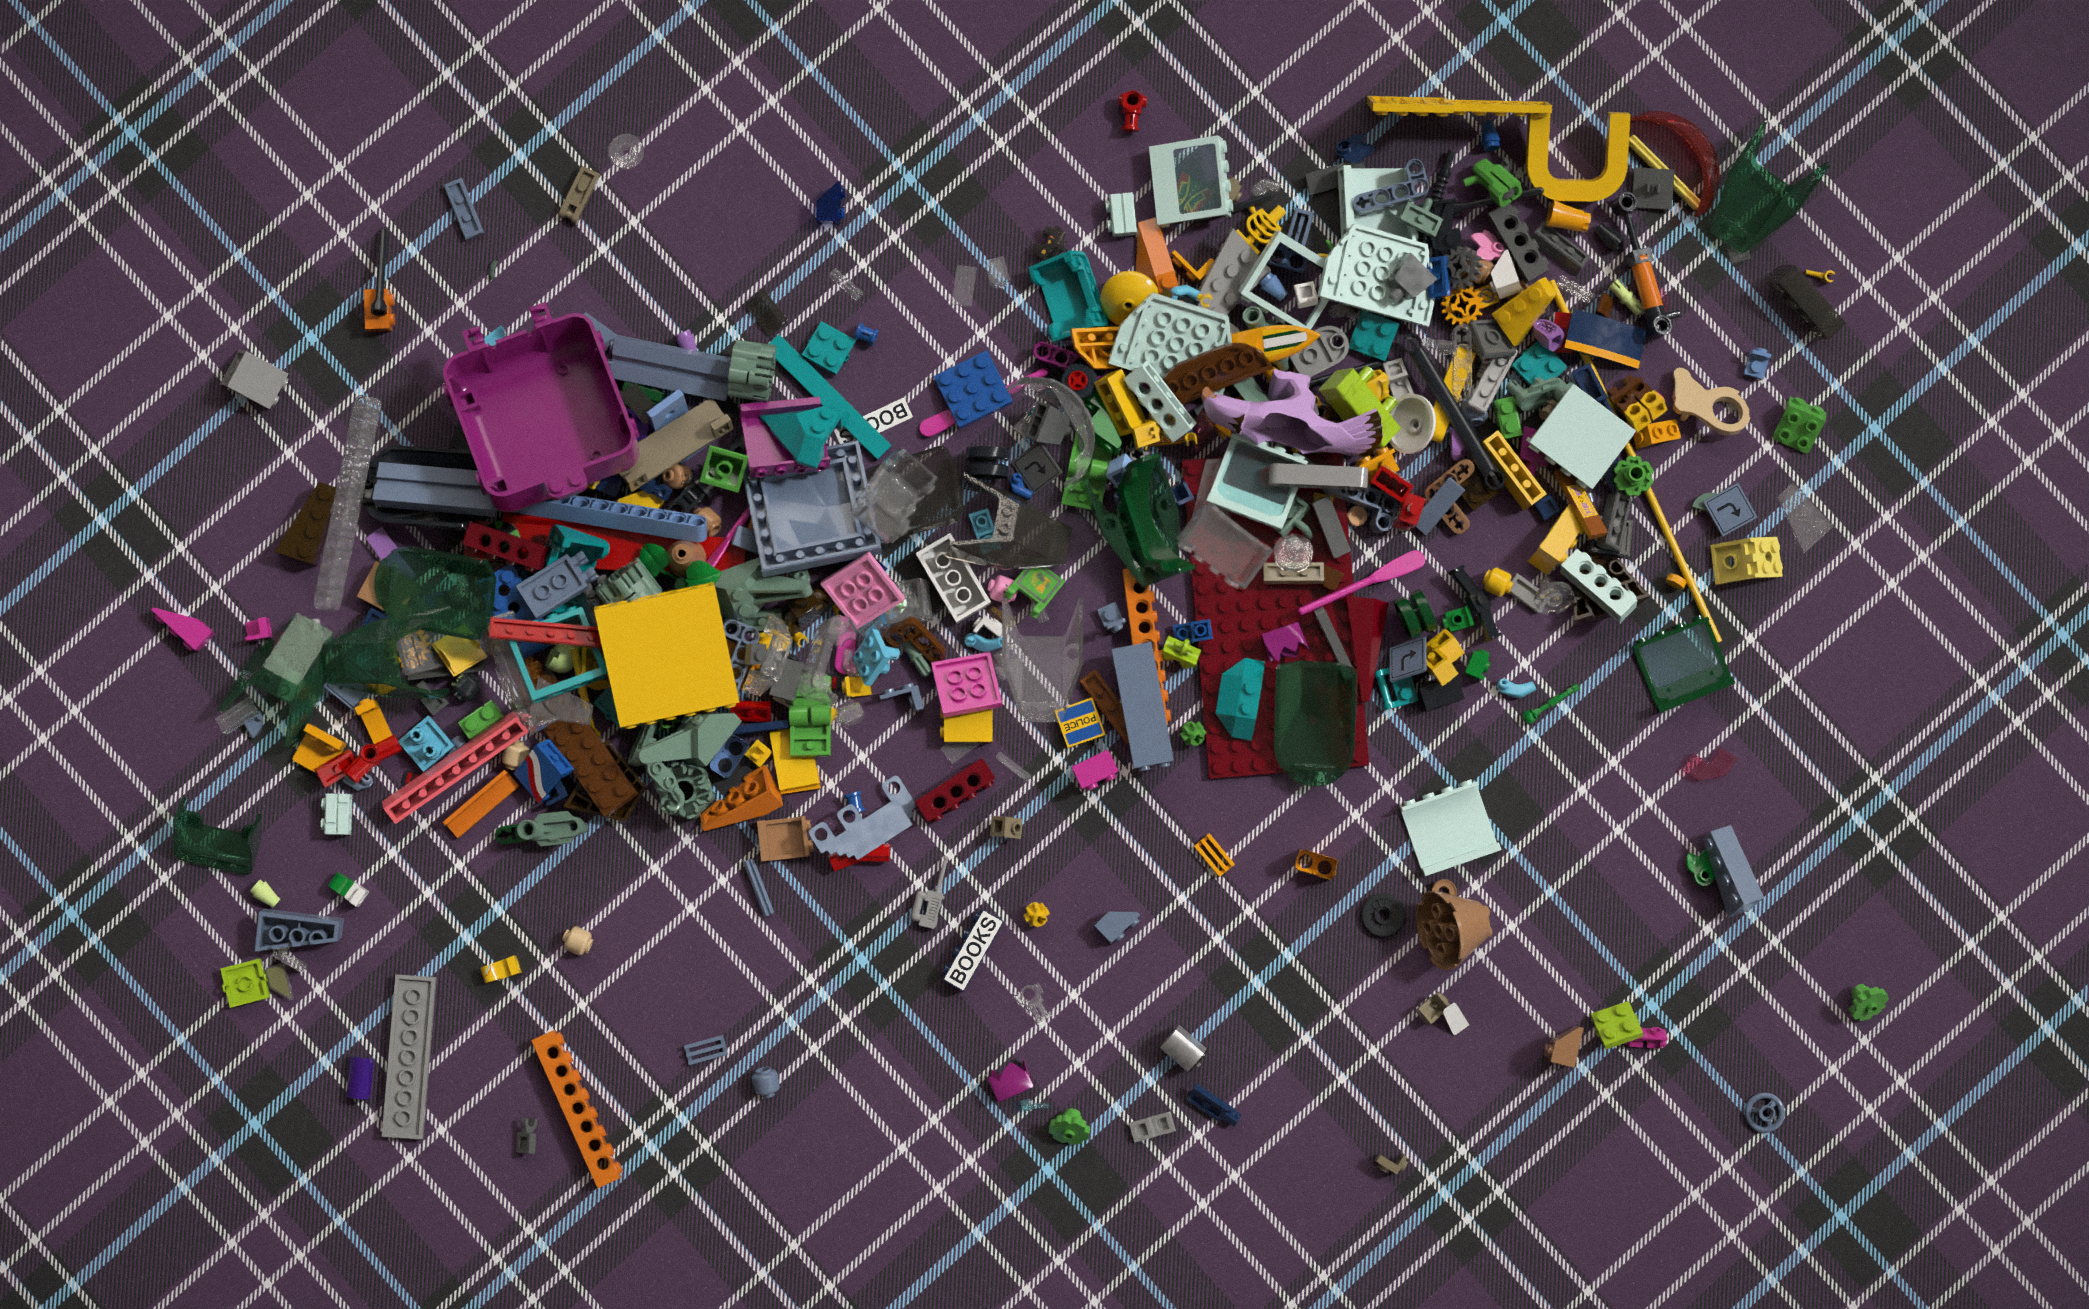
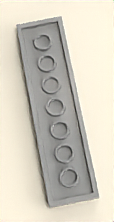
M395 974L382 1137L424 1138L437 977Z

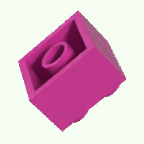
M1109 750L1071 767L1081 790L1086 789L1087 792L1098 787L1097 783L1102 780L1106 783L1115 779V774L1118 773Z

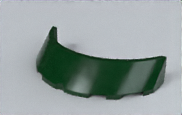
M1158 453L1136 459L1126 465L1122 482L1118 484L1117 488L1119 505L1116 508L1122 535L1131 552L1134 551L1141 559L1140 563L1144 567H1149L1159 573L1160 576L1167 578L1195 569V565L1177 556L1163 541L1155 526L1149 503V483L1153 467L1159 458Z

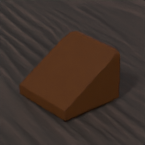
M1602 293L1599 296L1595 315L1609 318L1614 299L1607 293Z
M1326 565L1324 567V584L1319 585L1334 592L1344 574Z

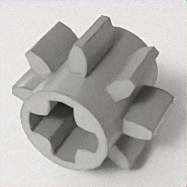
M1135 443L1133 449L1127 447V451L1130 453L1128 456L1132 461L1136 460V457H1132L1135 451L1142 454L1140 458L1148 456L1150 453L1144 452L1145 446L1136 450Z

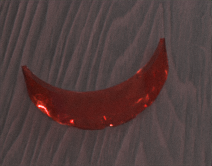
M1645 111L1631 117L1630 125L1639 120L1649 121L1654 125L1663 124L1684 138L1700 162L1703 174L1701 200L1695 214L1690 219L1694 221L1707 213L1715 201L1720 183L1718 158L1707 136L1691 121L1670 112Z

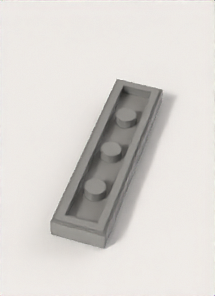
M1517 350L1514 356L1491 359L1466 407L1482 416L1485 415L1518 353Z

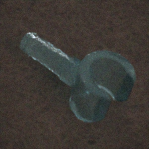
M1031 1098L1020 1101L1021 1108L1024 1111L1036 1108H1049V1103L1032 1104Z

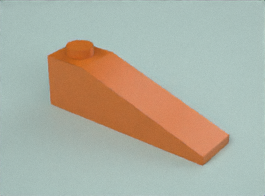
M1155 217L1138 222L1136 272L1149 277L1157 286L1159 294H1161L1164 288L1172 289L1179 285L1161 228L1157 225V218Z
M766 765L747 774L743 778L745 781L737 788L733 786L729 790L730 794L723 800L718 799L700 815L704 831L764 816L783 806L781 792Z

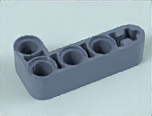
M1418 159L1409 160L1405 169L1407 177L1405 182L1356 195L1353 200L1354 212L1359 215H1365L1405 204L1408 201L1412 202L1425 198L1429 191V183L1423 163ZM1410 166H1418L1420 168L1419 173H1411L1409 171ZM1421 184L1425 187V191L1418 193L1414 187ZM1400 189L1404 190L1406 196L1398 198L1395 192ZM1378 195H1384L1387 201L1380 204L1375 198ZM1370 197H1372L1373 206H1371V202L1368 203L1370 201ZM1360 200H1362L1363 203H1366L1365 208L1357 206Z
M1370 486L1367 487V490H1353V496L1349 495L1347 490L1322 489L1327 495L1373 511L1370 519V528L1373 532L1382 533L1391 529L1399 502L1388 493ZM1367 493L1372 497L1371 503L1366 500ZM1385 500H1387L1390 504L1389 509L1385 508L1384 506ZM1379 519H1382L1384 521L1383 528H1381L1378 524Z
M730 618L723 621L725 635L737 640L730 659L732 668L740 669V675L735 678L737 691H739L749 664H745V659H738L737 652L740 649H746V644L758 643L759 632L750 625ZM735 623L736 630L734 633L726 632L727 624ZM748 630L755 632V637L751 641H747L744 637L745 632Z

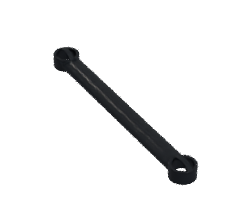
M1415 333L1407 334L1402 340L1403 350L1410 355L1483 475L1487 488L1499 490L1505 483L1504 474L1493 463L1422 346L1421 338ZM1411 337H1414L1418 340L1419 348H1417L1415 342ZM1406 339H1408L1414 351H1409L1405 348L1404 342ZM1494 473L1501 476L1502 484H1500ZM1488 475L1492 477L1497 487H1492L1488 484Z

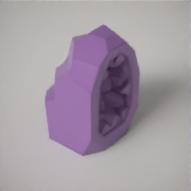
M1538 319L1533 324L1532 331L1541 346L1551 351L1561 347L1564 341V332L1558 325L1545 319Z
M1453 428L1450 430V454L1453 461H1459L1466 456L1467 449Z

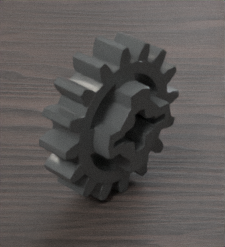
M1457 246V251L1454 249L1450 250V256L1445 254L1448 259L1449 283L1454 289L1466 290L1467 286L1473 287V281H1479L1477 275H1482L1483 272L1479 271V268L1483 267V264L1478 261L1482 258L1476 255L1477 251L1467 246L1464 248Z

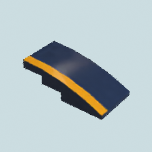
M1573 309L1563 349L1579 352L1582 355L1598 358L1601 361L1638 369L1646 330L1610 318Z

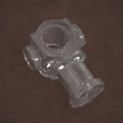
M1039 982L1024 986L1019 993L1014 995L1019 1006L1024 1005L1026 1010L1031 1011L1036 1020V1025L1052 1016L1051 1013L1047 1012L1042 1003L1044 999L1041 994L1044 991ZM1027 988L1035 991V996L1031 1000H1027L1023 996V992ZM1036 1007H1038V1009L1040 1010L1042 1016H1040V1014H1039V1012L1037 1011Z

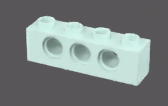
M1148 360L1124 378L1127 387L1137 395L1140 404L1147 408L1151 413V418L1161 426L1164 435L1171 439L1172 442L1179 439L1195 426L1196 422ZM1143 383H1146L1150 390L1144 388ZM1155 399L1160 400L1162 402V406L1158 405ZM1168 415H1171L1175 421L1169 420Z
M1576 549L1561 564L1560 573L1617 622L1621 623L1637 606L1635 594L1630 590L1626 591L1616 578H1611L1606 574V570L1601 565L1593 563L1587 553ZM1586 569L1590 573L1584 575L1580 571ZM1602 582L1605 586L1597 587L1595 584ZM1617 595L1620 599L1612 600L1610 596Z

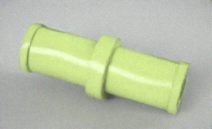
M1618 279L1608 287L1620 299V303L1622 305L1625 304L1635 316L1643 310L1642 304L1633 296L1634 293L1632 291L1629 292Z

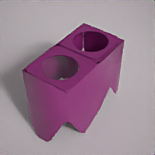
M1298 622L1261 635L1270 664L1274 658L1279 662L1280 654L1297 657L1300 642L1306 645L1309 650Z
M1024 1058L1021 1068L1011 1062L1003 1070L1002 1075H998L995 1070L991 1069V1076L987 1078L998 1102L1034 1087Z

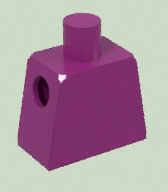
M1524 426L1522 428L1523 435L1520 437L1518 457L1522 462L1526 463V468L1535 476L1537 466L1545 468L1549 462L1544 459L1546 456L1540 451L1537 454L1528 447L1530 443L1526 439L1528 437L1532 438L1537 430Z

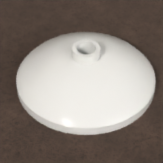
M1407 394L1397 399L1398 405L1389 413L1401 427L1389 442L1394 449L1401 453L1414 454L1424 449L1431 441L1435 431L1436 417L1431 403L1425 397L1417 394Z

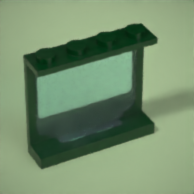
M1703 615L1692 618V623L1690 624L1679 623L1672 626L1674 630L1666 633L1665 629L1654 633L1655 638L1647 640L1646 637L1635 641L1636 645L1632 646L1659 713L1736 684L1729 672L1709 623V616L1704 618Z

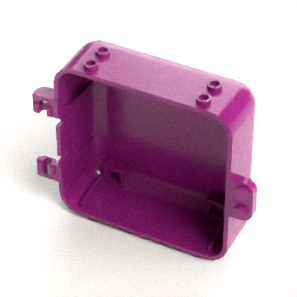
M546 302L529 307L535 324L533 331L527 333L525 329L495 340L496 345L485 344L479 326L462 331L468 350L449 358L443 368V377L446 384L442 386L450 407H455L478 469V472H475L478 484L483 495L487 494L492 505L503 512H514L550 498L562 500L581 493L587 488L588 484L629 470L636 464L640 454L637 437H640L634 418H629L608 364L604 353L606 347L600 330L596 331L593 322L587 316L580 313H570L552 320ZM545 311L546 315L539 317L538 313ZM475 336L476 339L470 342L468 338Z

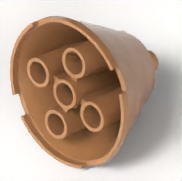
M1429 891L1421 896L1423 898L1422 902L1418 903L1416 910L1417 931L1423 949L1429 951L1432 956L1430 961L1437 968L1444 971L1455 969L1480 944L1492 936L1489 920L1490 910L1486 905L1483 906L1478 901L1439 891Z

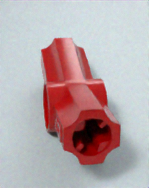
M395 734L376 744L365 745L361 749L360 755L346 768L344 773L354 783L358 784L381 761L403 751ZM376 753L374 758L367 759L368 754Z
M890 844L880 845L859 860L854 855L850 858L846 854L839 856L837 852L828 855L834 872L860 861L890 862Z

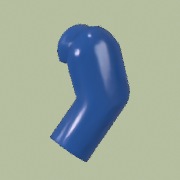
M1014 473L1010 477L1012 492L1024 499L1030 500L1033 491L1024 488L1021 474Z

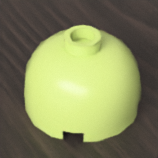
M555 645L548 655L545 664L546 668L558 673L570 671L573 668L571 650L576 648L580 656L581 648L577 646Z

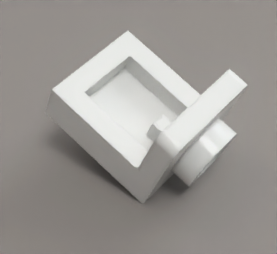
M986 615L983 619L979 617L973 624L975 628L973 630L974 634H977L983 626L997 637H1001L1004 633L1003 625L995 618L990 620Z

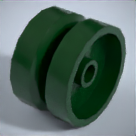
M1420 589L1409 594L1410 603L1404 596L1393 601L1398 619L1410 640L1421 636V627L1427 633L1437 629L1434 614Z

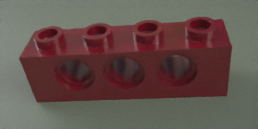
M472 521L469 522L463 540V545L468 546L467 550L475 553H479L480 550L487 552V557L498 560V557L504 558L505 563L516 566L517 563L524 565L523 569L535 572L536 569H543L550 548ZM489 536L490 544L485 547L483 539ZM505 542L509 545V550L506 553L502 551V545ZM525 548L528 555L525 559H522L520 552Z
M981 758L915 801L926 820L928 822L932 820L935 823L944 817L942 813L948 809L952 812L960 807L959 802L966 799L969 801L977 796L976 791L983 788L986 790L994 785L993 780L996 778L983 758ZM972 775L979 778V783L975 787L970 786L967 782L968 778ZM955 786H959L962 789V795L958 798L951 795V789ZM938 797L945 799V806L941 809L934 806V800Z

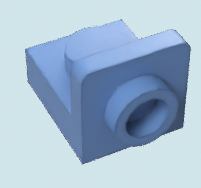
M1763 348L1752 349L1748 354L1743 375L1763 380L1768 360L1772 354L1767 353V350Z

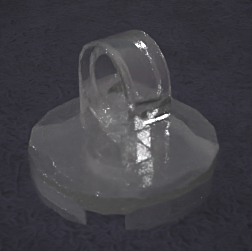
M1287 534L1284 538L1281 537L1274 546V560L1277 566L1284 571L1300 572L1305 570L1312 562L1313 546L1302 535Z
M1549 575L1539 581L1541 588L1534 596V604L1540 613L1549 615L1548 612L1555 611L1558 614L1572 605L1574 593L1569 584L1555 582Z

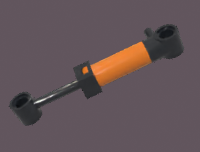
M1624 192L1612 201L1611 210L1616 216L1624 217L1633 251L1628 253L1625 259L1628 269L1633 271L1647 321L1646 333L1652 339H1660L1671 331L1672 322L1670 319L1680 317L1681 313L1678 309L1668 312L1664 310L1651 264L1654 261L1651 248H1640L1631 216L1632 211L1637 206V199L1632 193Z

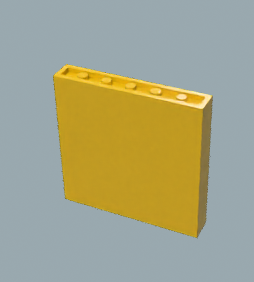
M714 582L643 596L630 602L619 601L594 607L620 727L631 729L639 723L650 725L656 723L658 719L664 718L665 721L676 719L677 715L692 716L696 714V711L712 712L716 710V707L724 706V708H731L736 706V703H739Z

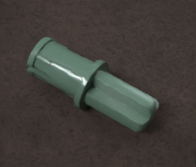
M910 640L901 645L911 659L910 662L914 663L923 677L928 676L932 669L924 659L923 654Z

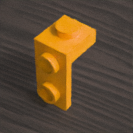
M1175 250L1171 253L1173 257L1171 259L1178 268L1182 266L1187 271L1185 273L1186 276L1193 282L1196 280L1200 283L1212 262H1214L1210 258L1196 271Z
M1674 419L1648 424L1638 433L1635 432L1633 438L1636 449H1640L1655 443L1680 439L1681 435L1677 420Z
M369 698L358 702L359 706L355 707L356 713L362 717L373 743L376 744L392 736L378 702Z

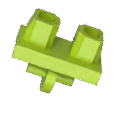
M1168 636L1161 654H1163V659L1167 661L1174 659L1180 662L1181 667L1189 669L1190 667L1195 668L1201 650L1188 645V639L1182 642Z

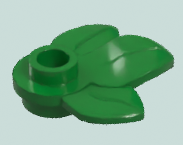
M1705 849L1700 856L1693 853L1687 854V869L1694 874L1696 884L1703 887L1710 885L1713 879L1716 878L1707 850ZM1702 873L1706 874L1707 879L1702 877Z

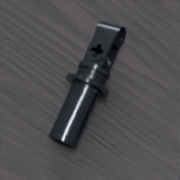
M740 434L725 449L733 452L740 450V454L746 455L743 436ZM699 464L697 467L700 473L696 477L693 476L691 478L692 483L670 503L668 510L672 511L675 507H681L683 513L690 514L702 504L706 497L711 499L715 491L718 490L724 493L726 490L700 482L704 466Z

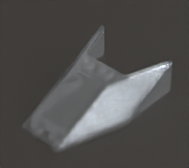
M1006 597L1002 599V664L1022 722L1063 721L1083 665V597L1078 598L1068 629L1063 636L1021 635L1008 599Z

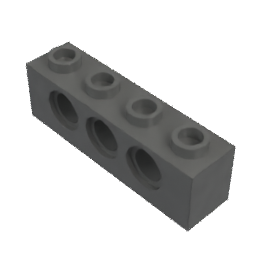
M1509 203L1505 207H1498L1489 212L1486 218L1505 249L1509 251L1512 262L1522 279L1528 284L1549 271V262L1545 256L1540 255L1538 251L1539 245L1534 238H1530L1528 234L1529 229L1524 221H1520L1516 206ZM1504 222H1513L1514 228L1507 229ZM1514 239H1523L1524 246H1517ZM1524 256H1533L1534 263H1527Z

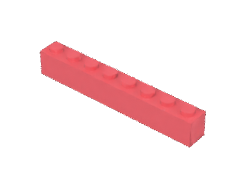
M515 710L383 800V809L395 824L527 734L529 731L526 724Z

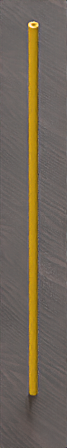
M1555 280L1549 281L1557 293L1554 299L1560 312L1570 313ZM1580 353V355H1581V357H1582V359H1583V361H1584V364H1585V365L1588 364V363L1591 364V366H1592V368H1593V370H1594V372H1595V374H1596V376H1597L1599 382L1601 383V385H1602V387H1603V389H1604V391H1605V393H1606V395H1607V397H1608V398H1607L1608 403L1610 404V406H1611V408H1612L1614 414L1618 417V415H1617V413H1616V411H1615V409H1614V407H1613V405H1612V403H1611V400H1610V398H1609V396H1608V394H1607V392H1606V390H1605V388H1604V385H1603V383H1602V381H1601V379H1600V377H1599V375H1598V372H1597V370H1596V368H1595V366H1594V364H1593V362H1592V360H1591V357H1590V356H1586V355H1582V354ZM1628 441L1624 447L1627 456H1636L1630 441ZM1650 486L1649 490L1644 493L1701 615L1704 618L1709 616V623L1716 640L1720 642L1722 639Z

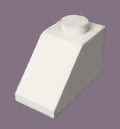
M1505 250L1491 272L1493 281L1490 282L1493 293H1498L1499 299L1522 292L1509 251Z

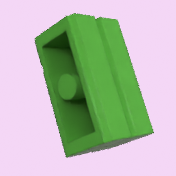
M1514 396L1494 400L1492 405L1498 431H1500L1506 441L1520 438L1523 434Z
M490 700L484 704V707L481 706L458 723L467 737L472 740L504 718L505 715L496 702Z

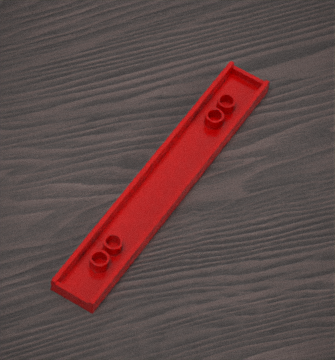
M475 521L485 526L493 523L491 521ZM510 523L516 527L521 538L542 545L546 544L551 529L550 525ZM569 527L608 542L610 547L609 554L602 560L597 559L594 570L616 571L620 567L626 566L629 562H634L635 558H639L644 544H656L668 551L669 547L679 540L623 530ZM707 536L706 540L699 542L705 550L706 561L725 540V537ZM730 542L714 568L723 571L745 563L746 550L731 545L732 542ZM464 545L463 560L507 564L505 561H496L487 557L481 550L479 553L467 550L468 546ZM524 548L520 552V556L522 559H525L528 552ZM667 566L666 568H664L665 571H667V572L673 574V573L669 570L668 566Z

